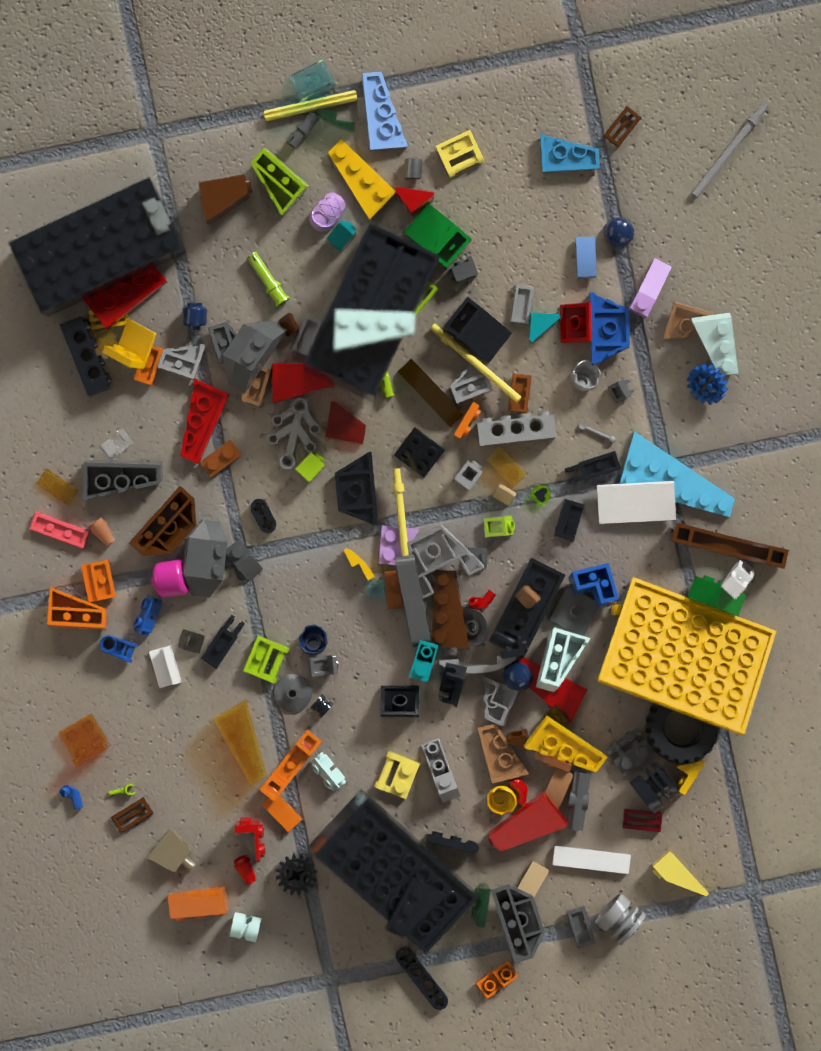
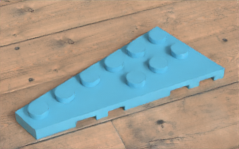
M635 431L633 432L619 484L674 481L675 503L730 517L735 498Z

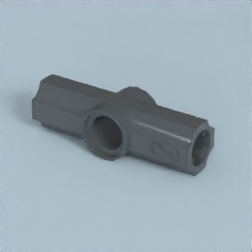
M574 771L572 791H570L568 799L567 829L583 831L585 811H587L589 803L588 790L591 773Z

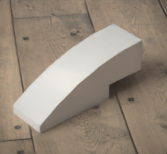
M740 558L726 576L721 587L736 599L753 579L755 570Z

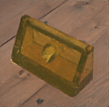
M49 468L44 470L36 483L67 506L79 491Z

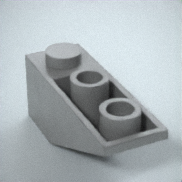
M440 739L422 744L421 746L442 802L460 797L461 795Z

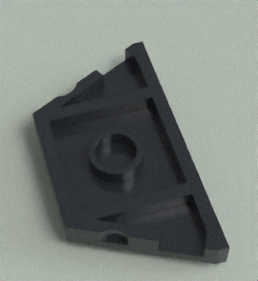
M368 452L335 472L338 511L370 524L378 525L372 452Z

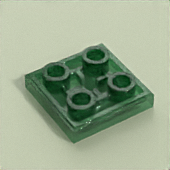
M480 883L479 888L476 887L474 891L478 899L476 900V906H472L471 918H473L478 927L485 928L491 889L487 884Z

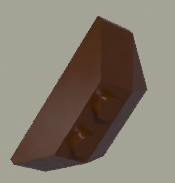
M179 486L132 538L129 544L142 556L172 554L197 526L195 498Z

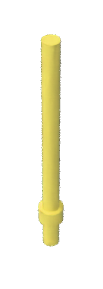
M436 324L432 325L430 330L441 338V342L452 347L516 403L522 398L456 342L449 332L443 331Z
M400 468L392 469L394 479L392 488L396 498L401 555L406 556L409 555L403 501L404 483L401 482Z

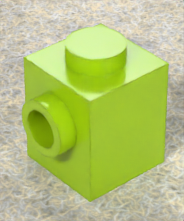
M311 452L299 464L296 470L308 482H311L325 467L323 464L325 459L318 453L314 455Z

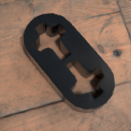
M262 499L254 500L251 503L250 509L260 529L265 533L273 532L276 529L277 523L269 506ZM257 502L264 504L262 508L264 515L262 516L259 511L254 510L256 507L255 503ZM265 516L268 521H273L272 529L270 530L263 528L265 524L263 517Z

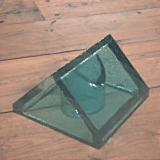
M323 59L288 76L301 102L308 101L336 87L335 80Z

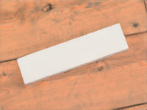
M554 845L552 865L629 874L631 854Z

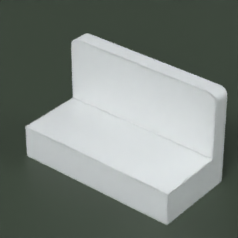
M171 645L149 652L159 688L182 682Z

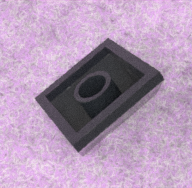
M381 686L380 717H419V686Z

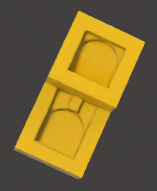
M348 548L343 550L352 567L360 564L367 580L375 577L369 566L356 553Z

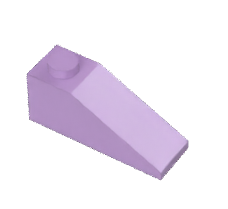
M654 258L629 307L630 311L644 318L648 316L671 270V266Z

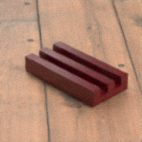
M624 809L622 828L661 832L663 813L656 812L653 814L652 811ZM629 813L638 815L657 816L658 819L653 820L627 817V815ZM627 821L657 824V827L627 824Z

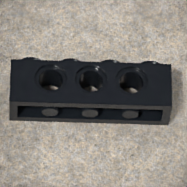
M82 316L59 324L87 395L91 397L111 389L110 384L113 382L108 372L105 373L103 369L105 362L102 355L97 354L95 348H98L95 337H91L88 330H91L88 320H84ZM78 333L85 335V340L82 343H77L75 340ZM87 350L91 351L92 358L89 361H84L82 358L83 353ZM93 368L99 370V376L96 379H92L89 375Z

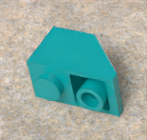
M341 219L326 239L342 253L356 237V227L348 220L344 222Z
M420 640L409 677L428 682L439 645Z

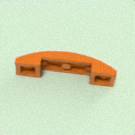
M306 730L263 784L260 791L275 802L322 741L309 730Z

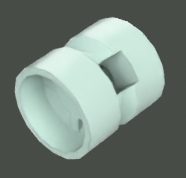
M235 912L230 937L238 939L244 937L245 940L256 943L262 918L255 916L247 918L246 914Z

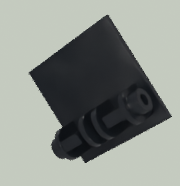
M414 427L394 456L425 478L445 449Z

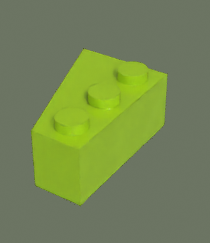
M262 148L251 161V165L266 187L281 216L286 215L309 188V185L267 148Z

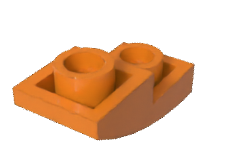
M507 960L477 981L475 985L485 999H488L501 988L506 987L519 975Z

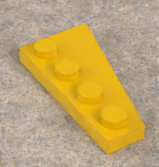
M340 139L328 154L367 217L371 220L395 195V190Z
M547 715L523 745L526 749L535 750L540 754L573 763L576 766L593 772H597L608 758L606 754Z

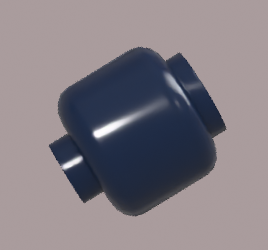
M187 303V306H184L182 309L183 325L189 326V330H200V326L207 324V308L202 306V303Z

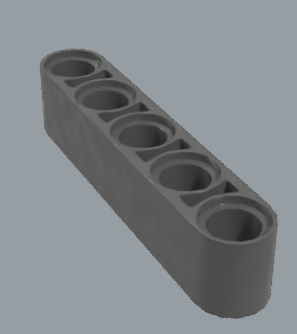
M414 554L396 557L395 562L412 646L417 647L420 640L431 643Z

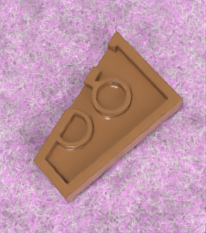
M674 301L663 339L700 337L691 318L716 315V313Z
M496 723L477 728L492 784L529 774L511 745L507 743V739Z

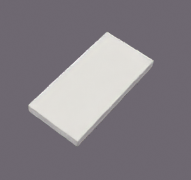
M674 481L597 485L599 524L676 520Z

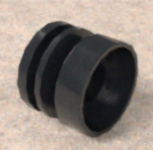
M654 762L651 766L656 773L652 774L647 768L645 769L649 777L647 780L638 775L629 782L653 814L664 807L660 799L661 797L672 801L667 794L670 790L676 797L679 795L675 782L663 768Z

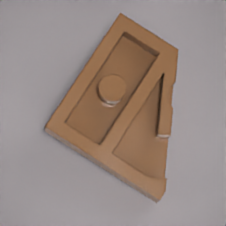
M264 367L261 369L245 394L241 392L242 401L262 407L272 375L271 369Z

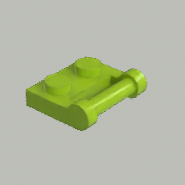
M258 635L243 671L276 684L278 679L276 676L284 656L289 652L290 648ZM273 648L279 651L270 673L266 674L264 670Z

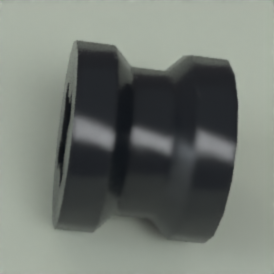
M322 694L310 709L317 711L318 716L322 718L333 706V703L327 701Z

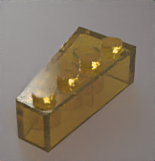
M244 700L212 718L249 786L267 777L247 701Z

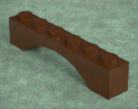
M677 522L674 523L670 539L671 542L782 569L785 568L789 552L787 549Z

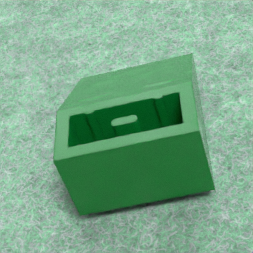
M429 203L404 230V233L418 246L440 255L438 263L446 270L472 242V239Z

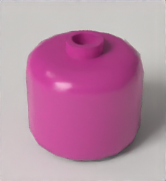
M176 559L159 562L154 566L152 585L160 597L183 596L190 591L182 576L183 560Z

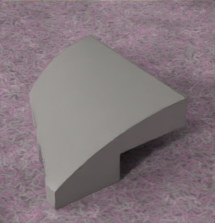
M484 676L485 719L500 726H506L520 691L511 690L506 684Z

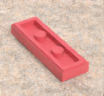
M35 512L29 530L84 549L90 533L89 530L39 512Z

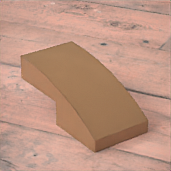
M556 767L549 780L545 794L559 809L574 774Z

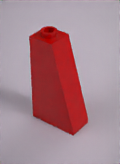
M272 363L273 403L283 402L336 386L303 370V363Z
M543 791L490 830L488 841L493 848H498L501 852L565 828L567 820Z

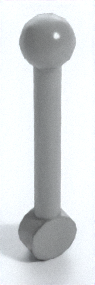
M584 422L579 423V429L581 430L586 429L607 439L609 443L616 441L614 436H607L586 426Z

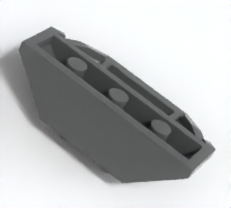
M272 320L243 324L222 355L228 383L245 394L287 333V330Z
M201 519L187 537L182 576L192 596L211 597L223 581L228 542L219 521Z
M510 884L492 889L491 893L514 963L533 958L545 934L533 895Z

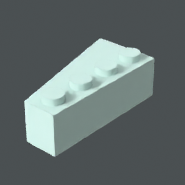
M336 310L334 352L413 336L415 313Z

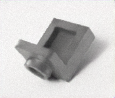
M335 655L307 658L309 677L337 674L339 664Z

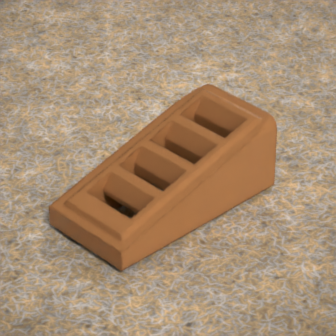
M523 586L515 595V598L528 609L540 600V597L528 586Z

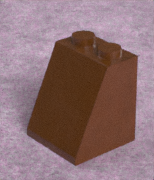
M243 174L199 182L205 221L207 224H212L249 199V193L252 192L250 179H246Z

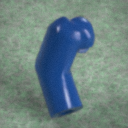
M64 785L60 788V796L71 799L74 810L83 808L79 790L70 785Z

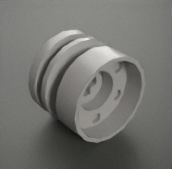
M622 893L617 894L607 904L595 921V924L603 931L613 927L614 929L610 936L612 938L618 936L616 942L620 945L637 932L646 916L643 911L637 913L639 909L637 906L628 911L627 908L631 901Z

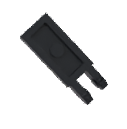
M612 451L579 462V464L564 470L565 473H569L580 468L582 476L570 478L568 482L571 484L619 470L621 467L616 452Z
M233 615L220 628L201 657L202 660L216 669L245 625L241 621L234 633L227 630L235 620Z
M432 831L431 834L427 833L425 839L428 842L475 853L480 849L479 844L475 841L468 840L463 843L461 842L462 838L450 836V839L443 837V833Z

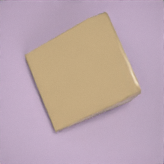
M499 484L493 494L494 498L508 506L516 496V492L502 484Z

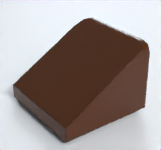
M288 313L279 319L280 325L287 330L286 336H290L300 330L292 313Z
M527 729L509 732L507 743L524 748L523 745L529 739Z

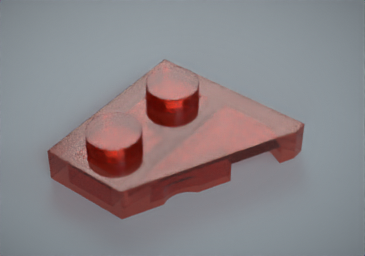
M331 401L325 438L363 444L366 425L337 403Z

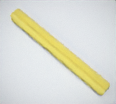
M353 90L264 111V117L266 121L350 103L357 101V94Z

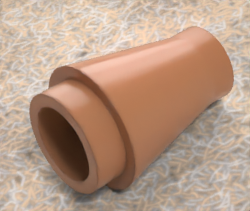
M101 517L88 525L90 531L105 546H108L115 540L106 520H103Z

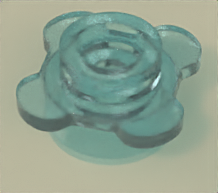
M368 580L367 597L384 598L385 581Z

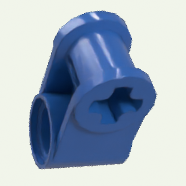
M106 635L100 641L102 651L130 663L132 662L131 657L134 649L138 647V644L113 635ZM105 639L113 640L114 647L112 649L105 648Z

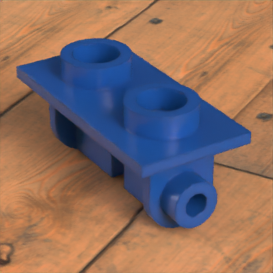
M150 595L143 599L140 607L141 612L135 618L133 624L134 631L145 636L152 633L156 620L150 619V616L158 617L162 607V600L154 599Z

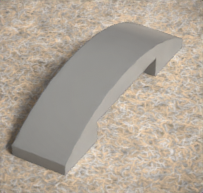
M496 656L497 664L467 665L464 667H467L466 673H486L511 664L516 660V657L501 659V656ZM458 658L439 660V664L443 667L446 666V662L459 665Z

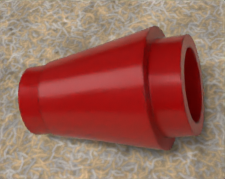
M247 855L236 858L233 861L235 864L233 867L246 885L255 882L256 878L251 858H248Z

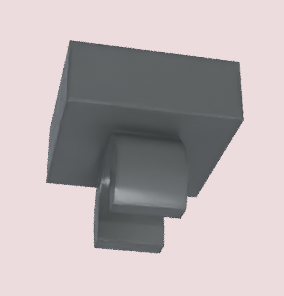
M622 379L608 386L616 404L632 396L631 394L634 392V389L629 391L626 385L630 382L629 380L624 381Z
M468 547V550L487 567V548Z

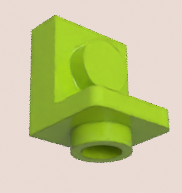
M512 516L483 518L485 537L514 534L515 523L512 520Z

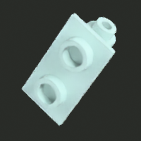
M321 752L316 756L317 758L310 761L311 767L316 774H320L324 779L325 786L334 792L346 782L344 780L345 777L337 767L332 771L329 769L334 763L327 754L324 755Z

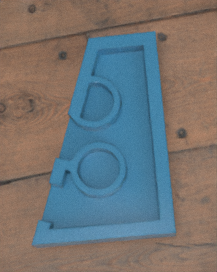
M540 134L542 173L600 169L599 149Z

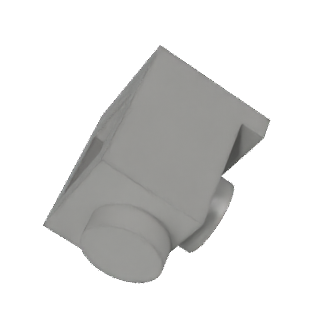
M474 460L472 462L467 461L454 480L467 490H470L483 473L480 470L482 466ZM468 470L473 472V476L471 478H468L466 476V472Z

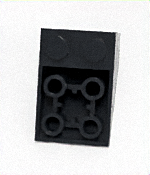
M468 296L444 326L446 331L487 363H490L512 334V332Z

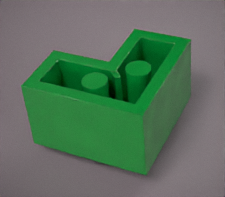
M704 575L703 578L695 576L688 598L739 616L746 597L745 594L741 593L735 599L721 587L723 581L718 580L717 583H714L715 579Z

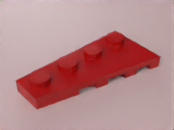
M194 378V388L191 394L190 410L187 416V426L180 456L199 464L230 394Z
M518 656L516 661L528 665L529 671L534 675L533 683L529 688L552 708L557 705L569 717L568 722L571 723L588 689L567 678H564L555 692L538 688L536 683L541 665Z

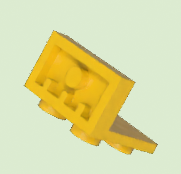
M128 319L119 344H114L113 347L104 346L102 353L128 367L144 369L156 333Z

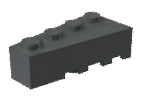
M85 460L83 462V501L160 484L162 482L163 462Z

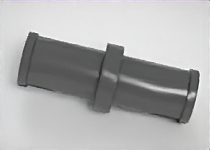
M309 112L304 121L296 126L297 129L286 142L296 149L304 137L309 136V131L320 119L314 113Z

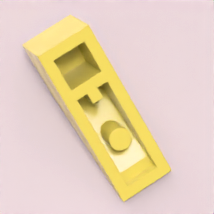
M669 849L652 864L655 868L652 872L659 879L663 877L667 882L704 896L709 894Z

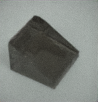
M183 629L178 647L200 654L205 635Z

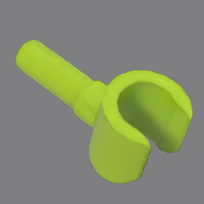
M129 783L125 788L109 791V796L124 793L134 795L136 792H127L128 786H134V784Z

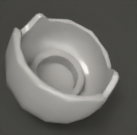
M583 360L571 372L572 384L581 391H591L598 385L601 371L597 365H592L591 361Z

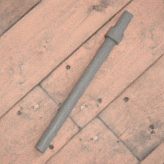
M763 102L756 112L748 117V122L693 190L692 194L698 198L753 126L758 125L761 121V116L769 107Z

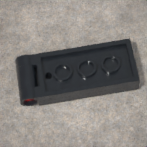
M530 558L489 642L503 649L506 646L516 645L517 649L519 648L517 637L523 636V640H527L529 649L565 574ZM523 586H528L540 597V600L529 609L515 598V595ZM516 625L520 626L519 630H515L514 627Z

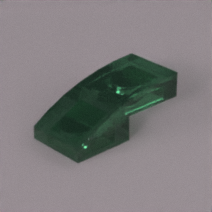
M318 109V116L325 122L341 130L354 133L355 122L337 120V112Z

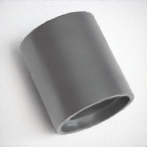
M405 159L404 179L420 180L422 177V159Z

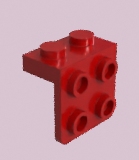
M241 817L235 824V833H255L256 862H261L262 857L265 855V843H261V838L264 836V824H260V820H252L251 817Z

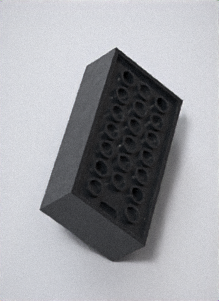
M362 789L309 845L313 855L387 921L392 915L411 877L445 892L447 895L405 935L425 954L430 951L478 899L472 887Z

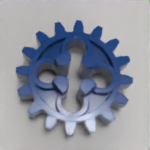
M706 363L702 366L697 365L687 378V381L690 382L687 388H692L690 394L696 395L695 400L700 398L702 404L706 401L709 405L713 402L718 403L725 397V392L728 390L725 386L728 381L723 380L725 374H719L720 369L714 370L712 364L707 367ZM712 377L713 381L707 386V389L703 392L701 388H703L707 384L708 380Z

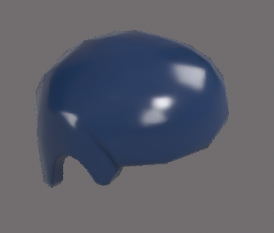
M615 217L606 223L604 236L613 246L624 247L633 240L634 228L627 219Z
M318 625L306 626L299 635V646L305 654L311 656L321 654L327 647V634Z
M516 661L504 668L503 679L511 690H526L533 683L534 675L529 671L528 665Z

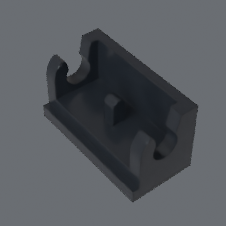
M564 499L553 536L574 541L584 504Z
M446 662L439 693L449 697L440 696L439 700L441 702L452 704L454 707L458 706L467 667Z

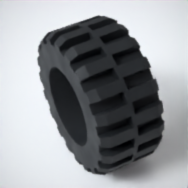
M656 703L651 705L645 719V732L648 742L658 755L669 762L691 764L705 758L704 756L707 753L710 754L713 750L712 747L718 741L717 737L718 733H720V727L699 720L700 732L697 738L689 744L678 745L667 738L664 730L665 720L674 710Z

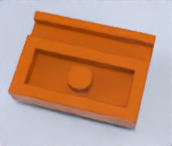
M109 559L81 565L88 602L117 597Z

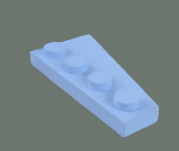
M382 72L362 73L369 151L407 148L408 145L404 139L401 125L398 122L395 108L390 100V94Z

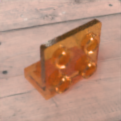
M91 713L59 732L74 758L72 762L75 767L111 746Z

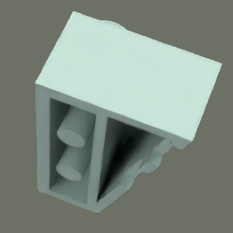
M730 313L691 318L715 369H720L719 374H737L738 366Z
M553 628L548 635L536 687L555 692L590 638Z

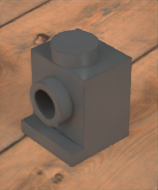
M472 256L467 258V262L463 259L453 263L454 267L448 270L451 280H455L456 284L478 275Z

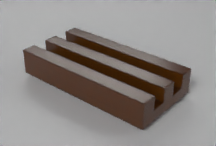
M626 106L603 137L618 148L642 117ZM629 112L630 115L612 137L609 136L624 115ZM634 116L636 120L617 142L615 139Z
M142 797L111 816V819L119 832L122 833L154 812L146 802L145 797ZM140 803H143L144 806L119 821L116 819ZM146 809L148 811L123 828L121 827L122 823Z

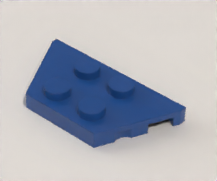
M590 292L592 320L591 363L596 365L630 348L629 309L622 305H616L609 299H603L594 292Z

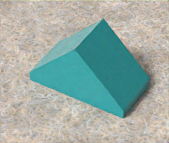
M531 312L529 342H534L557 322L561 316L559 314Z

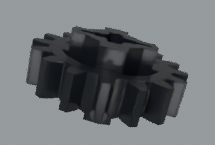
M293 853L291 859L285 856L286 862H279L282 868L276 869L280 873V875L276 876V879H281L278 886L284 885V892L289 889L290 895L297 891L298 896H300L301 890L308 893L307 887H314L311 881L317 880L313 876V874L317 873V870H312L315 863L309 864V857L304 860L303 854L296 858L295 853ZM294 862H300L304 865L302 867L297 866ZM287 866L289 874L284 877V870ZM294 870L296 872L302 871L299 879L297 877L291 878ZM309 872V880L306 883L304 875ZM289 883H296L299 887H293Z

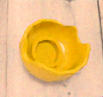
M506 786L494 787L487 795V806L496 814L512 813L517 805L515 794Z

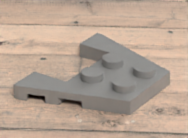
M442 524L407 542L409 555L414 554L423 599L434 594V589L426 575L458 558L468 576L485 567Z

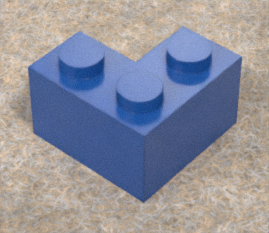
M609 563L574 571L568 577L573 596L592 591L597 609L616 605L619 601Z

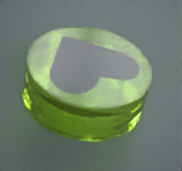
M538 485L532 490L531 496L537 504H545L549 501L551 492L548 487Z

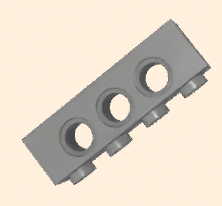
M549 411L538 412V416L530 417V413L520 414L517 419H511V416L499 417V421H492V418L480 419L481 423H477L479 446L556 438L554 414L549 415ZM532 421L540 423L541 428L538 432H533L530 429ZM518 423L521 425L522 430L519 434H514L511 431L512 424ZM499 425L502 428L503 432L500 436L492 434L493 426Z

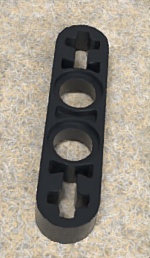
M407 946L398 948L396 951L398 963L429 1003L437 1010L446 1008L448 1004L447 995L414 952ZM401 951H403L404 953L407 951L409 952L408 958L410 961H412L413 958L415 959V961L411 962L408 965V967L405 966L406 964H408L406 959L399 958L401 956ZM414 965H418L422 969L418 976L410 972L411 967ZM426 980L433 983V988L430 991H426L422 987L423 982ZM438 989L439 991L436 992V994L439 998L444 997V1004L441 1005L438 1003L436 1005V998L434 997V995H432L431 998L428 995L434 993V991Z

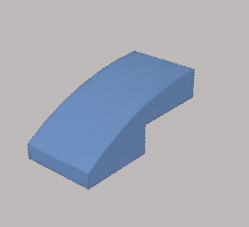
M576 237L577 279L596 278L595 237Z

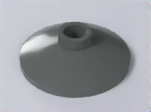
M466 609L463 611V617L467 628L468 642L470 647H477L483 644L488 636V621L479 610Z
M285 675L275 685L274 699L277 705L287 712L301 711L311 701V686L301 675ZM290 690L296 691L295 697L289 695Z

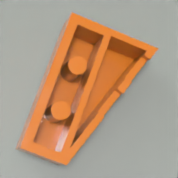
M50 587L47 617L49 628L107 631V609Z
M226 886L169 893L167 896L170 919L175 918V921L187 920V917L198 919L204 918L207 915L220 916L226 914L229 909Z

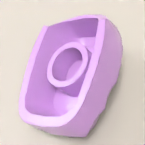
M334 192L325 195L310 214L309 221L311 226L320 232L330 231L342 217L346 209L345 201Z

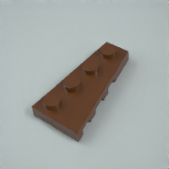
M435 570L432 643L439 645L438 647L471 649L467 638V628L463 617L464 612L460 601L456 571Z

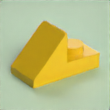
M697 760L691 764L674 765L686 773V776L682 775L676 784L678 786L677 790L680 793L686 795L704 766V761Z

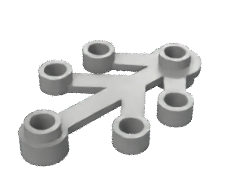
M303 396L294 398L291 402V408L272 417V423L275 426H280L283 424V420L294 415L291 424L276 433L269 434L267 438L271 445H275L281 438L290 433L286 454L280 458L281 467L287 470L292 469L295 465L293 454L298 435L305 445L306 452L314 453L316 451V444L311 442L300 424L302 416L310 426L309 431L311 434L317 435L321 431L320 425L315 423L308 412L310 409L308 399ZM299 402L304 404V408L301 410L297 408ZM275 417L281 418V422L279 424L274 423ZM313 425H317L319 428L316 433L311 431ZM272 435L277 437V441L274 443L270 442ZM309 444L314 445L313 451L307 450ZM286 458L291 459L289 466L284 464Z

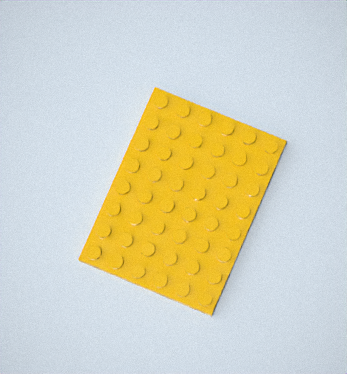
M633 577L597 682L743 736L777 631Z

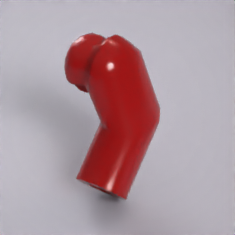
M488 590L484 597H471L468 600V605L472 609H486L496 594Z
M513 778L509 781V786L518 793L517 804L525 805L528 787L522 779Z

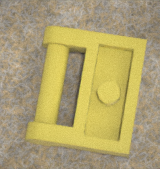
M470 130L435 146L450 178L455 176V173L476 163L481 164L485 162ZM471 151L474 152L475 156L451 167L450 161Z
M388 751L386 755L387 760L380 778L375 782L374 787L406 799L420 763ZM394 760L399 761L400 763L391 786H388L385 783Z

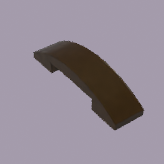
M412 359L397 371L449 427L463 415L462 411Z

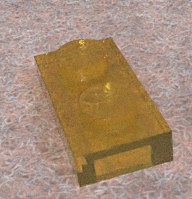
M501 447L487 459L490 465L512 488L527 475Z

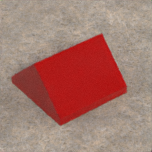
M396 187L395 189L396 196L411 216L434 199V192L403 187Z
M591 302L560 305L561 343H590L592 341Z

